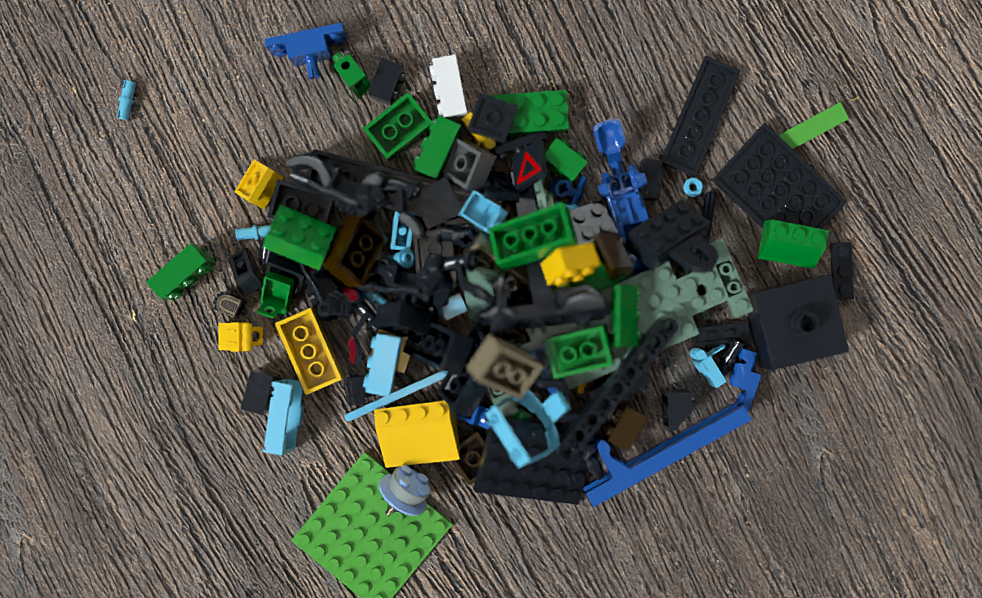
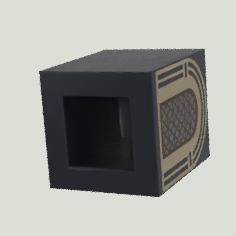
M221 291L213 301V304H215L213 309L236 319L240 317L246 300L226 291Z

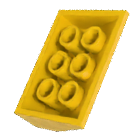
M445 401L374 410L376 433L386 468L460 460L456 413L452 412Z

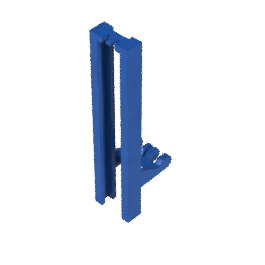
M733 402L625 463L609 453L610 446L602 436L598 435L595 440L596 449L608 472L604 474V478L601 480L595 478L586 483L583 489L593 507L752 419L743 405L738 406L736 402Z

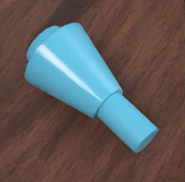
M405 248L394 255H388L387 261L409 268L415 262V254L411 249Z

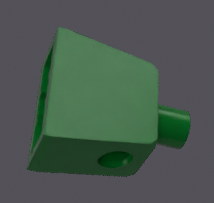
M341 51L337 52L333 56L335 61L334 67L357 99H359L369 91L371 83L349 54L345 56Z

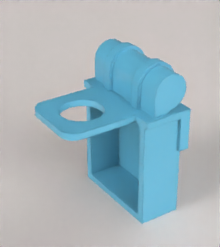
M474 190L458 214L473 223L478 229L489 234L488 228L502 224L506 220L508 212L489 199H485Z
M719 344L707 353L699 348L691 349L689 354L694 359L692 362L697 370L704 375L710 386L718 388L726 383L725 378L711 357L725 348L724 344Z

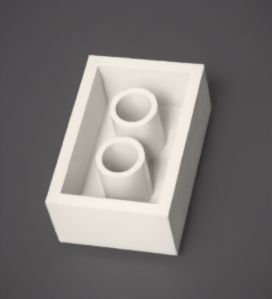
M456 55L432 59L433 65H430L432 81H437V84L433 86L436 100L441 101L440 104H437L439 115L453 122L461 121L467 115Z

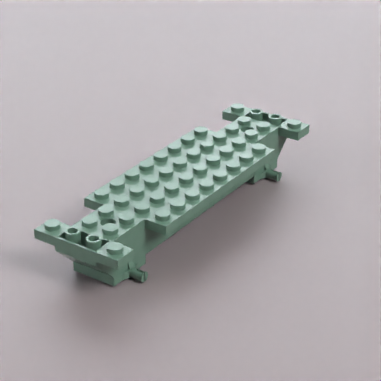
M723 238L711 243L716 248L719 258L715 268L710 272L695 273L687 270L680 264L683 272L675 277L670 263L666 262L654 271L649 269L614 284L637 285V289H640L641 299L637 301V309H640L641 313L640 321H637V329H640V339L659 317H670L678 323V330L663 348L665 349L698 335L699 332L692 316L700 313L703 321L710 319L711 317L707 309L727 301L733 318H738L754 311ZM700 284L705 289L702 295H698L696 292V288ZM611 286L600 290L609 303ZM606 316L602 320L589 321L588 327H585L584 322H581V328L576 323L548 326L545 333L542 332V327L535 328V334L531 333V329H526L530 340L514 343L513 338H511L510 342L507 341V343L530 352L545 347V339L606 324L610 339V316ZM668 321L663 325L665 331L669 328ZM655 336L651 339L652 346L657 343ZM612 346L616 362L612 366L564 376L568 390L616 370L634 346ZM546 350L542 351L546 355L547 365L544 366V369L547 366L551 365ZM643 352L639 353L638 360L644 358ZM552 369L547 372L548 378H554ZM531 385L530 389L532 393L535 394L536 392L534 390L533 385ZM489 386L488 388L494 405L511 396ZM514 400L497 408L500 414L506 417L518 412Z

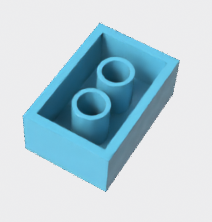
M382 332L377 333L375 337L373 336L371 348H374L373 355L369 356L367 363L370 372L365 375L363 383L367 393L387 397L391 395L403 340L402 336Z

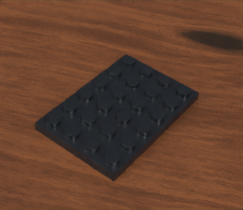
M763 123L711 179L762 229L765 220H776L822 229L847 202L766 123Z
M502 416L530 460L548 451V441L545 434L546 428L542 422ZM554 424L558 439L569 426ZM490 425L473 490L476 493L578 505L588 469L582 458L583 451H579L572 460L564 461L555 454L554 450L549 455L519 468L515 461L511 459L509 451L495 429ZM577 431L574 433V439H576ZM596 431L588 441L595 443L599 433ZM564 446L561 449V454H566L569 447Z

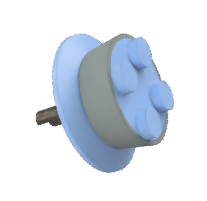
M407 465L397 467L393 474L384 475L379 481V489L384 499L390 504L385 512L386 515L389 516L391 513H395L396 510L411 516L423 514L427 507L426 498L431 493L430 485L427 482L428 478Z

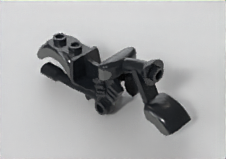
M312 151L297 154L285 160L294 169L290 173L291 180L307 188L312 187L329 195L328 199L335 201V206L339 207L341 211L346 206L344 211L349 212V215H353L356 211L357 215L364 216L368 221L373 220L375 215L389 203L384 191L397 192L398 213L401 215V221L411 229L417 238L426 237L422 224L404 209V195L407 196L409 201L413 197L416 198L421 190V187H419L420 181L407 182L389 178L386 174L376 171L366 176L361 182H351L344 177V173L337 168V164L330 160L326 162L320 160V156ZM304 169L318 171L323 186L314 182L312 177L300 171Z

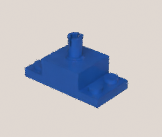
M342 23L266 38L264 43L273 56L284 57L288 55V59L295 67L306 65L308 78L315 79L314 75L316 78L321 77L318 62L332 59L329 44L341 45L348 38Z

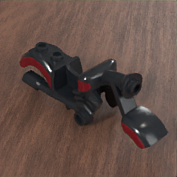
M299 262L306 277L305 282L309 286L305 292L308 297L315 296L313 299H310L313 307L318 306L317 312L321 320L330 322L331 320L349 319L352 308L362 316L350 333L351 337L347 341L350 349V363L358 368L361 361V347L356 335L365 323L367 324L366 331L372 330V332L380 330L374 328L376 313L364 300L363 294L357 288L337 286L332 281L331 272L322 265L318 270L310 266L307 268L305 264Z

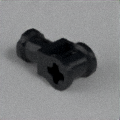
M469 223L453 225V228L437 225L436 241H452V245L468 248L475 243L476 231L474 226Z

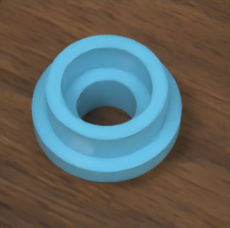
M690 178L684 183L683 189L688 196L696 197L701 194L703 184L697 178ZM691 184L696 186L695 191L690 190Z

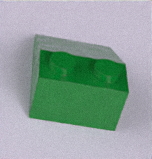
M606 324L544 340L554 379L612 366L616 363Z

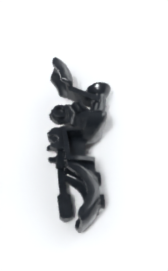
M471 250L465 255L447 258L439 254H429L424 261L422 271L417 272V274H411L410 271L400 267L397 263L389 262L388 265H385L383 262L376 260L364 286L357 287L361 292L377 293L378 291L387 293L398 292L397 297L403 301H406L408 297H412L413 305H417L418 300L422 299L423 307H427L429 299L434 295V305L442 308L448 305L451 291L457 285L449 275L450 270L456 269L464 292L472 294L473 297L483 300L490 306L496 303V299L488 290L480 285L469 282L466 270L473 272L479 262L475 250ZM384 279L387 286L379 285L376 281Z

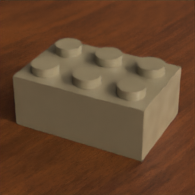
M490 334L467 366V369L477 381L520 400L544 368L532 354Z

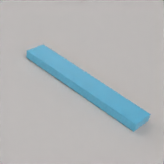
M439 371L391 393L389 397L384 396L348 412L344 417L349 422L442 380L447 373Z

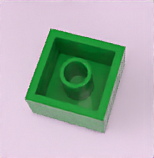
M556 138L545 152L547 168L571 184L587 164V161H585L586 157L581 152H574L570 149L571 145L564 139L559 140Z

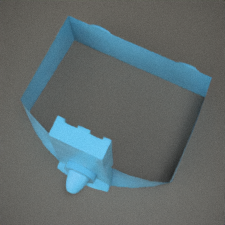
M527 390L521 400L514 396H509L494 405L485 415L488 418L489 424L495 429L509 451L511 459L520 468L549 455L559 446L554 423L571 407L560 391L554 393L541 405L534 394ZM514 400L522 404L530 412L535 413L546 428L545 434L548 441V451L530 460L497 408Z

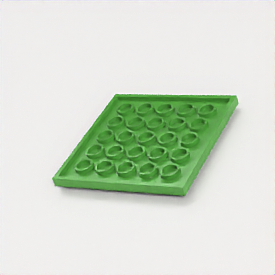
M366 451L363 452L291 541L360 598H393L453 523L428 502H426V510L421 515L411 516L396 510L395 513L387 516L385 512L390 504L380 492L379 481L384 475L392 473Z

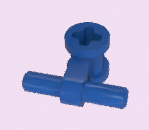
M581 175L574 189L571 188V184L567 180L556 177L551 180L549 188L553 194L560 197L572 196L568 205H577L578 200H581L583 196L582 191L588 178Z

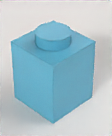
M460 293L450 297L447 306L437 308L441 318L445 317L446 320L468 311Z

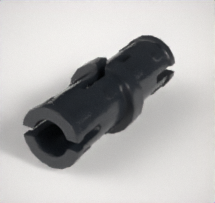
M737 337L734 338L729 348L723 352V357L717 365L722 375H726L732 363L736 362L738 359L737 355L745 345V342Z

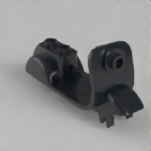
M501 272L500 277H496L495 282H492L493 294H497V305H491L480 311L476 317V322L491 325L492 336L496 337V332L499 331L500 336L503 337L505 329H531V333L535 334V328L542 327L543 333L546 332V327L576 323L581 328V322H584L585 327H588L589 321L605 319L613 311L606 297L593 286H589V284H581L577 288H558L554 291V302L508 307L506 303L507 294H514L516 288H509L507 285L515 283L512 277L505 279V273Z

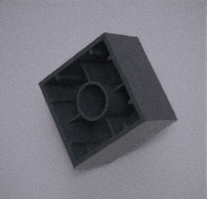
M831 275L812 276L746 293L754 310L747 313L761 368L773 371L849 352Z

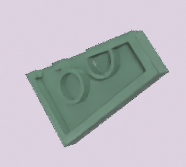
M476 267L473 272L466 270L469 282L482 286L494 296L492 282H495L499 271ZM464 292L469 319L476 320L479 312L490 305L486 304L483 300L473 297L472 294Z

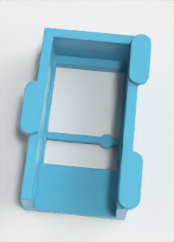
M291 379L272 382V387L275 388L272 391L274 395L270 401L264 444L266 448L263 449V452L283 456L285 453L295 450L298 426L302 424L304 406L301 405L303 387L300 381Z

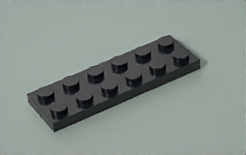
M706 55L704 56L660 159L663 160L662 164L690 176H696L741 70Z

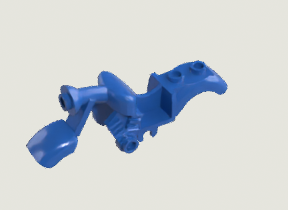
M612 119L598 123L593 127L598 151L607 156L612 171L610 177L608 172L601 174L602 182L598 185L600 196H605L607 199L612 221L619 232L618 237L622 236L626 244L629 231L648 219L640 193L641 187L647 184L644 172H638L635 165L627 166L628 172L623 171L620 151L625 146V138L621 122L618 119ZM624 248L626 253H630L634 259L633 273L649 270L644 263Z

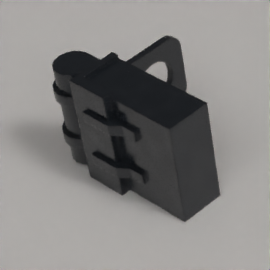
M358 375L344 376L346 398L349 406L366 404L365 398L377 396V394L364 391L363 377Z

